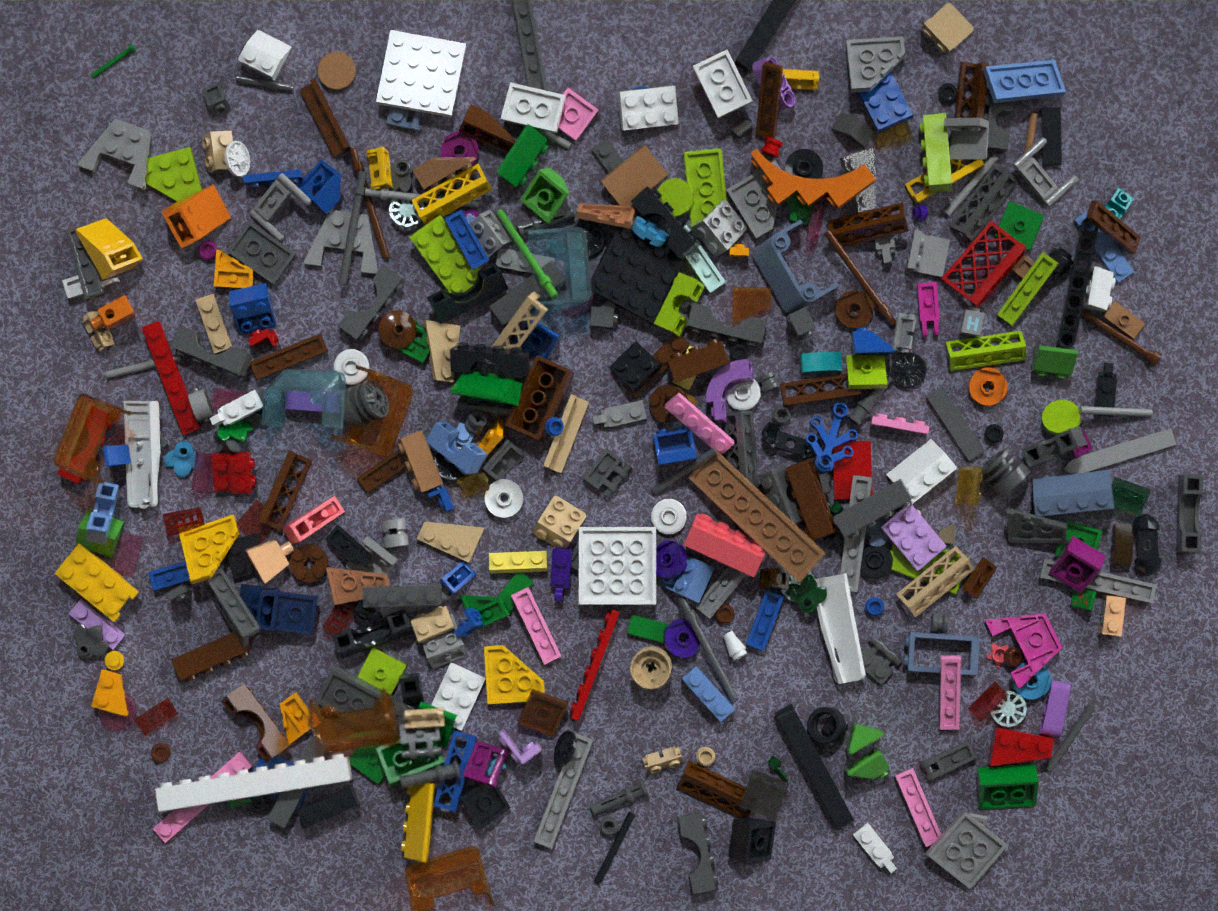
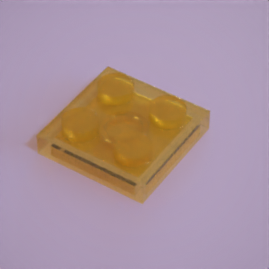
M959 466L955 498L956 505L978 506L981 498V492L979 491L980 483L983 479L982 467Z

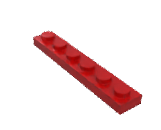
M161 321L141 327L182 434L185 435L201 429L200 422L196 419L192 410L188 391Z
M612 609L611 613L607 612L604 623H607L605 630H600L597 641H600L598 649L593 648L590 656L593 662L591 667L587 666L583 675V677H586L584 685H579L576 695H579L577 703L573 702L569 712L572 713V719L579 721L619 616V611Z

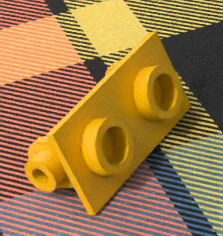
M783 69V74L791 89L818 90L819 71Z

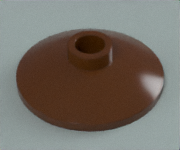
M390 311L379 322V336L382 342L391 348H404L411 344L416 336V323L411 315L404 311ZM397 326L402 328L400 333H397L395 330Z

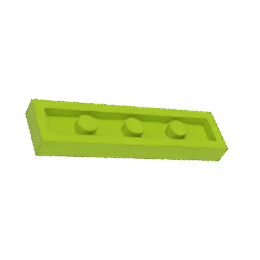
M1042 252L997 315L1013 326L1059 263Z

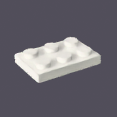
M728 49L693 66L717 118L752 103L753 100Z
M510 82L501 121L522 126L529 124L535 129L557 134L566 95Z
M675 86L618 92L622 130L679 124Z
M451 662L431 705L456 714L457 717L453 727L462 731L486 678Z

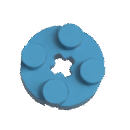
M637 216L631 227L633 232L641 239L648 238L651 240L650 244L657 247H662L669 237V234L659 229L657 222L650 218L646 221Z
M1022 662L1015 670L1028 665L1027 662ZM1043 666L1034 675V679L1037 680L1036 683H1032L1030 686L1027 681L1019 689H1017L1012 679L1013 689L1023 698L1030 700L1040 698L1050 689L1051 676L1049 671Z

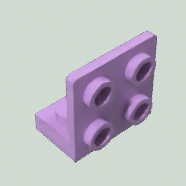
M504 729L499 733L501 735L499 740L505 747H510L512 750L511 756L517 763L520 761L524 764L542 749L538 742L535 744L530 742L522 749V753Z

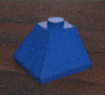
M321 159L297 187L319 209L327 214L340 200L341 174Z
M856 328V331L851 332L852 355H890L894 352L892 346L873 331H867V328Z

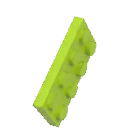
M438 215L409 236L449 293H463L475 284L480 269L478 267L473 270L471 269L441 215Z

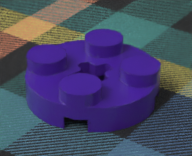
M666 540L657 546V575L664 579H673L681 571L686 570V551L682 544Z
M686 619L674 620L664 629V645L671 655L690 657L698 651L700 642L689 621H686ZM681 633L687 636L684 644L678 639Z

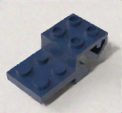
M241 584L240 597L261 630L313 634L318 596L279 591V588Z

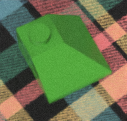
M549 167L538 171L520 200L549 224L569 195V191L564 179Z
M877 748L872 749L844 768L848 775L871 779L883 778L888 774L887 770L890 769L882 753Z

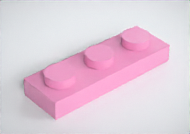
M876 413V417L872 416L870 419V425L925 435L928 434L930 427L926 426L923 421L914 420L913 423L906 422V418L895 417V420L887 419L888 415Z

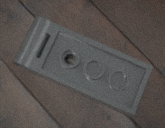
M336 665L331 670L315 701L384 738L388 742L401 738L399 725L405 724L404 711L415 710L400 699Z

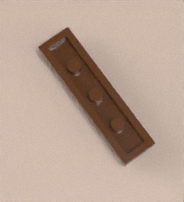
M765 62L762 66L756 135L771 138L776 136L783 66Z
M1091 201L1086 219L1128 254H1136L1140 236L1099 201Z
M320 333L250 362L256 380H260L326 353L328 349Z
M673 335L652 355L662 365V368L636 393L625 383L623 386L637 398L669 367L668 360H671L670 356L679 352L682 354L691 344L682 335L680 337Z

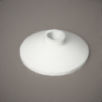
M501 479L495 481L488 487L485 493V504L488 510L498 517L506 518L513 516L520 510L523 503V493L520 487L511 480ZM502 495H507V502L501 501Z

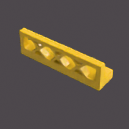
M950 159V164L957 165L956 172L951 174L952 184L984 165L983 161L974 160L969 165L961 164V160L957 163L953 162L955 160ZM928 171L905 184L915 204L935 194L929 193V187L926 188L925 181H921L924 175H928ZM916 182L924 184L923 191L915 195L911 185Z
M478 163L412 199V202L420 219L426 225L438 215L443 217L493 190ZM479 172L480 178L475 181L469 180L471 174ZM458 181L463 182L460 189H452ZM446 191L445 197L442 199L436 198L438 192ZM428 200V206L420 209L418 203Z

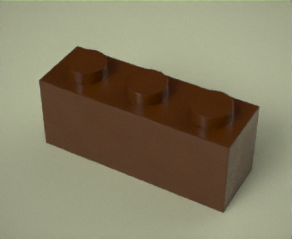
M715 339L707 342V347L700 349L698 345L688 349L689 353L682 355L681 352L671 355V360H668V364L675 383L730 363L723 342H718Z

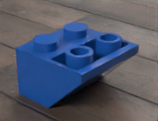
M266 283L229 291L230 308L239 334L277 326Z

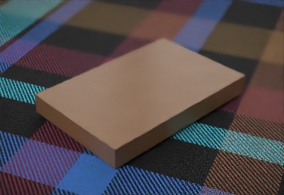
M642 145L600 180V182L619 206H631V200L647 186L653 188L668 174L647 146Z

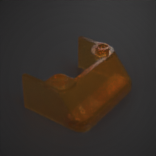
M356 365L355 369L368 373L366 381L373 379L384 389L389 402L388 414L381 419L371 421L361 428L351 427L347 431L345 438L331 434L330 438L387 457L393 451L413 395V388L410 384Z
M84 393L80 394L75 402L54 456V465L77 476L104 485L105 481L96 477L101 469L99 462L95 460L108 424L114 425L121 419V412L127 415H131L132 412Z
M385 688L381 689V697L374 702L373 708L339 713L331 705L319 708L314 699L310 700L309 728L327 751L339 752L393 744L399 741V728L394 702Z
M469 846L430 858L426 862L411 864L405 871L413 911H429L434 907V897L470 887L475 895L486 893L490 906H494L484 863L479 849L475 846Z

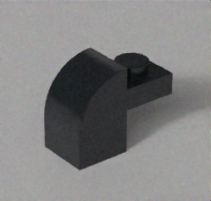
M420 673L400 675L399 681L404 702L406 705L418 710L420 703L424 702Z

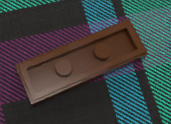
M397 450L357 478L367 494L405 469L404 462L406 459L404 454L401 455L399 450Z

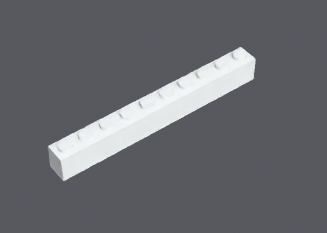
M344 754L332 755L330 760L319 757L313 758L312 763H306L305 760L295 761L294 766L288 767L286 763L276 764L275 769L268 770L267 766L258 767L256 772L249 773L248 769L237 771V775L229 776L228 772L217 774L218 778L210 779V776L198 777L199 781L191 782V779L180 780L179 785L173 786L172 782L161 783V788H155L159 812L353 779L349 757H344Z

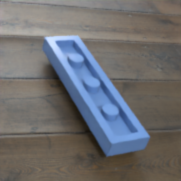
M1087 212L1074 220L1078 227L1086 219ZM1090 221L1085 222V230L1088 232L1093 231L1094 224ZM1098 229L1094 251L1108 271L1114 272L1113 278L1119 283L1134 271L1113 240Z

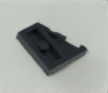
M261 532L237 538L229 549L227 556L233 579L253 574L254 566L245 550L259 545Z

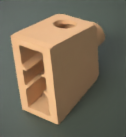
M271 540L246 549L245 552L261 581L267 583L289 565L285 556L292 553L294 548L289 541L279 546L276 540Z

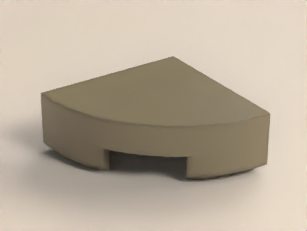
M956 525L946 526L938 532L937 535L944 543L954 544Z

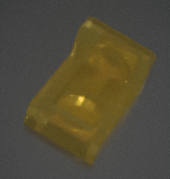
M484 472L466 474L457 480L467 497L482 487H485L487 491L490 489L487 484L489 479Z

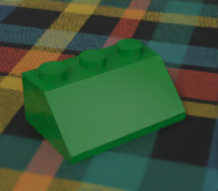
M527 124L496 171L497 177L516 190L519 186L523 187L528 179L526 177L529 170L533 171L538 164V161H536L540 154L544 155L549 147L547 145L548 139L531 125Z
M471 371V374L463 373L451 388L450 393L471 399L518 406L522 383L515 381L516 378L514 377L500 379L499 375L488 373L487 376H482V372Z
M401 738L376 748L391 788L400 785V776L435 769L437 765H445L441 754L430 758L428 756L416 757L417 759L412 760L411 758H403L402 751L410 750L409 745L401 746ZM433 742V747H438L436 742ZM427 743L415 744V748H427Z
M1035 764L977 767L976 781L979 810L1036 807L1039 780Z

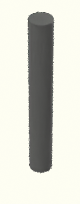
M242 75L236 76L237 83L293 92V84Z

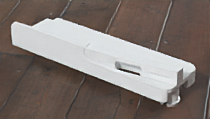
M124 401L125 445L128 444L131 459V464H126L127 502L130 507L146 509L148 507H156L158 504L157 481L161 454L158 401Z
M847 574L815 579L818 587H827V597L823 602L817 604L821 631L830 654L834 679L839 684L862 680L865 678V669ZM835 649H836V651H837V654H838V657H839V660H840L839 663L837 662V659H836Z

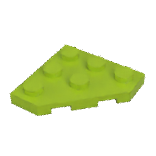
M191 147L147 158L148 171L145 178L147 185L177 202L202 190Z

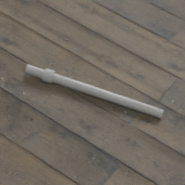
M366 188L365 196L380 197L381 200H388L390 198L412 201V199L421 195L389 191L387 188H381V190ZM473 200L462 207L479 209L480 201Z

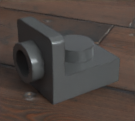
M220 82L202 89L213 116L231 110Z

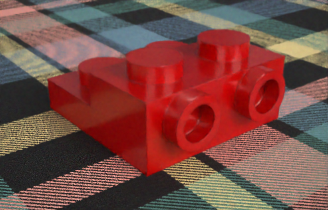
M251 452L212 453L214 492L252 493L253 489L256 488V476L252 475V469H255V459L251 458Z

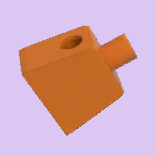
M124 295L99 308V316L91 319L90 322L94 330L106 326L107 330H111L136 317L127 297ZM109 314L114 315V317L111 319L107 318Z

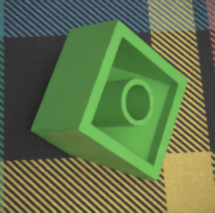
M1038 346L1033 349L1031 371L1036 372L1037 376L1046 377L1048 373L1055 374V378L1066 379V376H1070L1073 373L1078 350Z

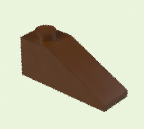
M470 104L458 132L508 154L516 140L487 111Z

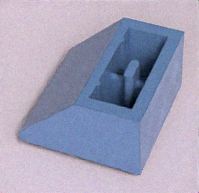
M686 555V570L681 571L673 579L662 578L659 585L699 603L715 568Z

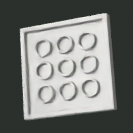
M391 30L376 104L452 118L466 44Z
M579 527V604H656V527Z

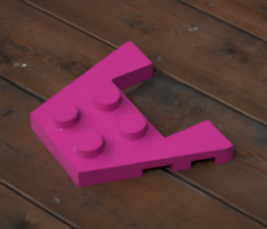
M1046 613L985 620V624L992 637L1007 630L1012 631L1028 664L1010 673L1017 689L1021 688L1062 649L1061 643Z

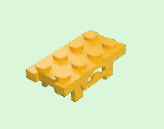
M80 543L54 573L113 622H116L121 616L119 611L129 598L134 599L139 593L119 573Z

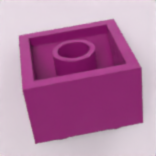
M1072 536L1052 565L1049 574L1082 593L1101 570L1106 556Z

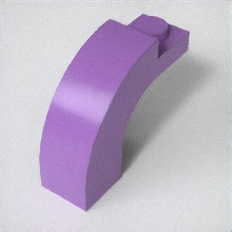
M743 359L730 362L719 369L711 379L706 392V403L714 406L711 408L713 419L718 423H727L726 397L730 389L737 384L754 381L753 365L750 360Z

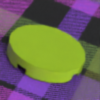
M672 178L663 182L658 188V191L662 194L661 199L664 203L668 202L674 208L673 213L676 217L687 213L693 206L694 193L690 184L686 181Z
M1056 400L1045 407L1042 413V422L1050 434L1057 435L1068 429L1078 427L1081 423V414L1073 402Z

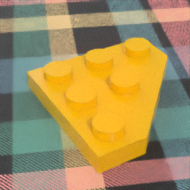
M234 514L179 532L192 584L212 578L240 533Z
M504 645L484 646L487 704L526 702L532 689L545 693L544 680Z

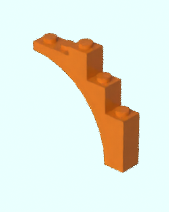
M758 149L751 152L753 158L750 160L756 169L759 167L764 172L762 177L767 184L772 183L767 188L769 192L767 197L773 204L777 203L779 206L798 192L799 195L796 197L803 206L807 204L810 207L828 194L827 200L832 207L837 206L840 209L876 182V178L865 164L852 172L838 177L809 179L789 174L777 168Z

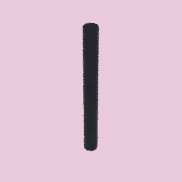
M628 812L594 879L595 882L602 883L635 817L634 813Z

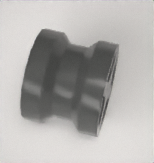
M775 372L757 378L758 383H761L762 393L780 386L779 382L775 380Z
M472 411L465 421V429L471 434H480L487 423V416L481 411Z
M932 613L931 632L941 631L942 633H947L948 614L940 616L937 613Z

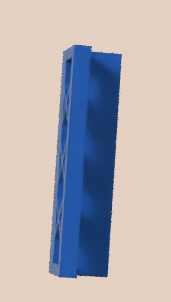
M458 731L453 732L444 766L451 765V757L458 754L462 760L461 765L458 766L460 768V778L449 788L445 780L439 783L433 806L454 812L457 811L458 797L461 796L465 782L463 773L474 749L476 735ZM457 736L468 739L466 747L460 750L455 745ZM448 791L451 797L450 805L438 803L440 795Z

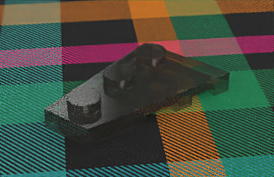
M875 147L839 159L844 174L852 172L865 164L875 177ZM876 182L852 199L856 213L876 207Z

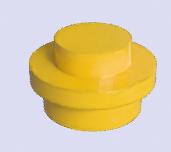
M111 651L105 657V665L111 670H118L124 664V656L118 651Z

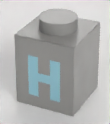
M973 307L964 310L959 334L979 337L985 313H981L980 309Z

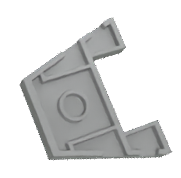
M114 119L78 162L77 166L95 173L102 155L134 165L127 183L145 190V178L148 171L147 156H149L151 132Z
M329 211L304 260V264L322 267L325 247L345 249L351 212ZM359 214L352 251L363 252L361 273L376 275L378 267L369 216Z

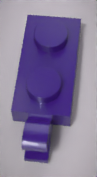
M552 549L550 586L556 587L554 601L562 602V599H564V588H570L573 549Z

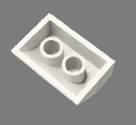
M930 439L887 473L886 476L892 483L902 479L913 498L909 502L913 504L956 470L957 467L947 454Z

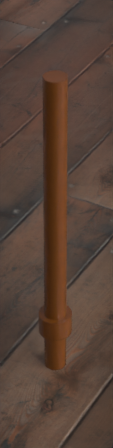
M351 148L349 152L353 162L352 169L353 172H356L358 178L359 171L364 170L363 162H360L357 149ZM365 180L364 187L368 188L367 181ZM364 195V201L382 258H389L390 255L372 197Z
M831 230L825 232V237L877 307V312L883 315L890 326L894 325L896 320L889 312L887 304L881 301Z

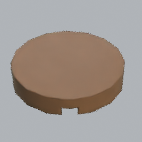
M331 52L320 60L318 76L327 88L343 90L354 81L356 67L353 60L347 54Z

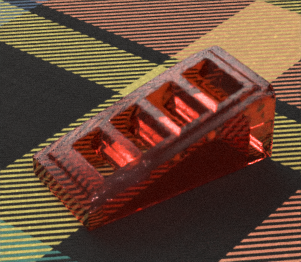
M201 507L163 514V523L167 537L205 525ZM193 515L197 516L196 521H194ZM189 517L190 522H186L185 518Z
M357 601L348 602V604L353 606L351 609L342 604L335 605L323 628L333 634L343 632L353 615L352 611ZM338 609H343L344 611L348 612V615L346 616L338 611ZM335 614L344 619L343 623L334 618ZM331 621L339 625L340 628L337 629L330 625Z

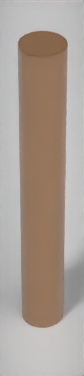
M1030 113L1024 153L1033 146L1037 121L1036 113Z

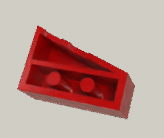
M994 727L987 765L995 766L1051 758L1054 738Z

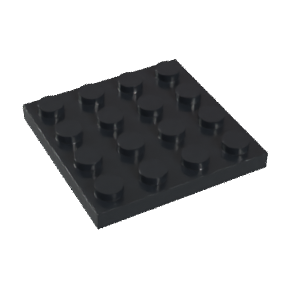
M617 226L586 289L653 325L673 285V280L680 272L686 258L684 260L678 258L672 249L665 244L662 247L650 244V239H641L632 229Z

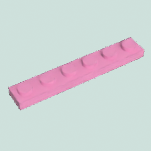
M240 751L211 776L210 779L218 778L217 774L228 772L229 776L237 775V771L249 770L253 765ZM210 803L174 809L153 830L166 843Z

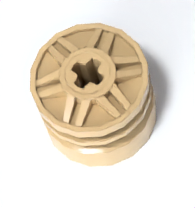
M656 646L644 647L637 652L631 662V676L643 688H659L669 678L672 662L668 653L662 648ZM654 662L657 669L649 671L647 664Z

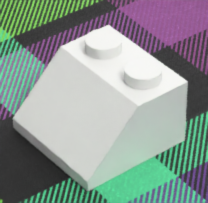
M257 30L247 41L238 61L240 64L275 81L292 47Z
M1096 266L1090 269L1083 303L1084 309L1105 312L1107 308L1111 307L1112 297H1110V291L1115 286L1114 272Z

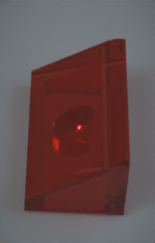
M994 681L968 709L982 722L1009 694Z

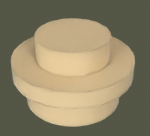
M709 747L700 748L696 753L697 762L702 766L711 765L715 760L714 751Z

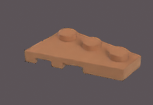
M580 203L577 209V218L629 229H631L636 216L635 206Z
M326 567L334 605L362 600L363 585L390 586L388 574Z

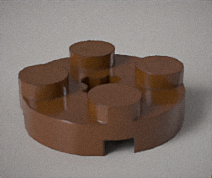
M850 290L842 294L835 305V315L838 321L846 328L853 329L865 326L870 321L874 310L871 298L857 290ZM854 304L855 307H859V310L857 311L858 314L854 315V313L849 312V310L851 309L850 305Z
M669 384L662 385L650 395V410L658 421L666 423L679 421L665 408L666 399L669 401L678 392L688 400L681 388Z
M313 544L300 546L293 551L290 558L291 572L296 579L307 583L320 580L327 572L326 567H329L327 554L320 547ZM307 558H310L311 561L315 562V564L311 566V569H308L307 566H303L304 562L307 561Z

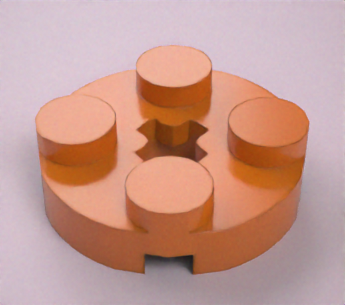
M990 367L976 371L971 376L968 384L971 398L983 406H992L999 403L1005 397L1008 388L1007 381L1002 373ZM987 381L993 386V389H990L988 392L983 388V384H986Z

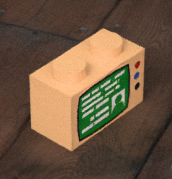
M1103 595L1098 633L1122 636L1126 598Z

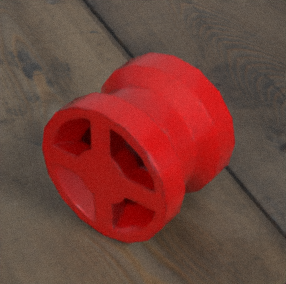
M765 137V145L761 148L760 152L770 157L778 158V150L782 147L783 143L777 139Z

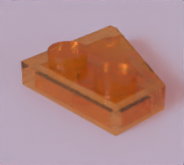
M733 286L732 324L771 307V287Z

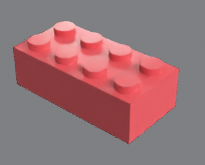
M697 513L684 542V546L752 577L755 576L765 554V550L753 538L747 536L745 532L733 530L726 523H718L706 514Z

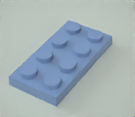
M1055 60L986 66L983 70L994 103L1064 96L1066 93Z

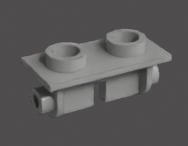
M898 312L892 346L894 351L909 353V350L912 349L913 336L908 334L909 332H914L917 320L915 315Z

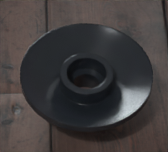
M799 149L788 157L785 164V172L803 178L820 179L823 173V162L816 152L809 149ZM801 166H806V167H807V171H806V172H802V171L800 170V167H801Z

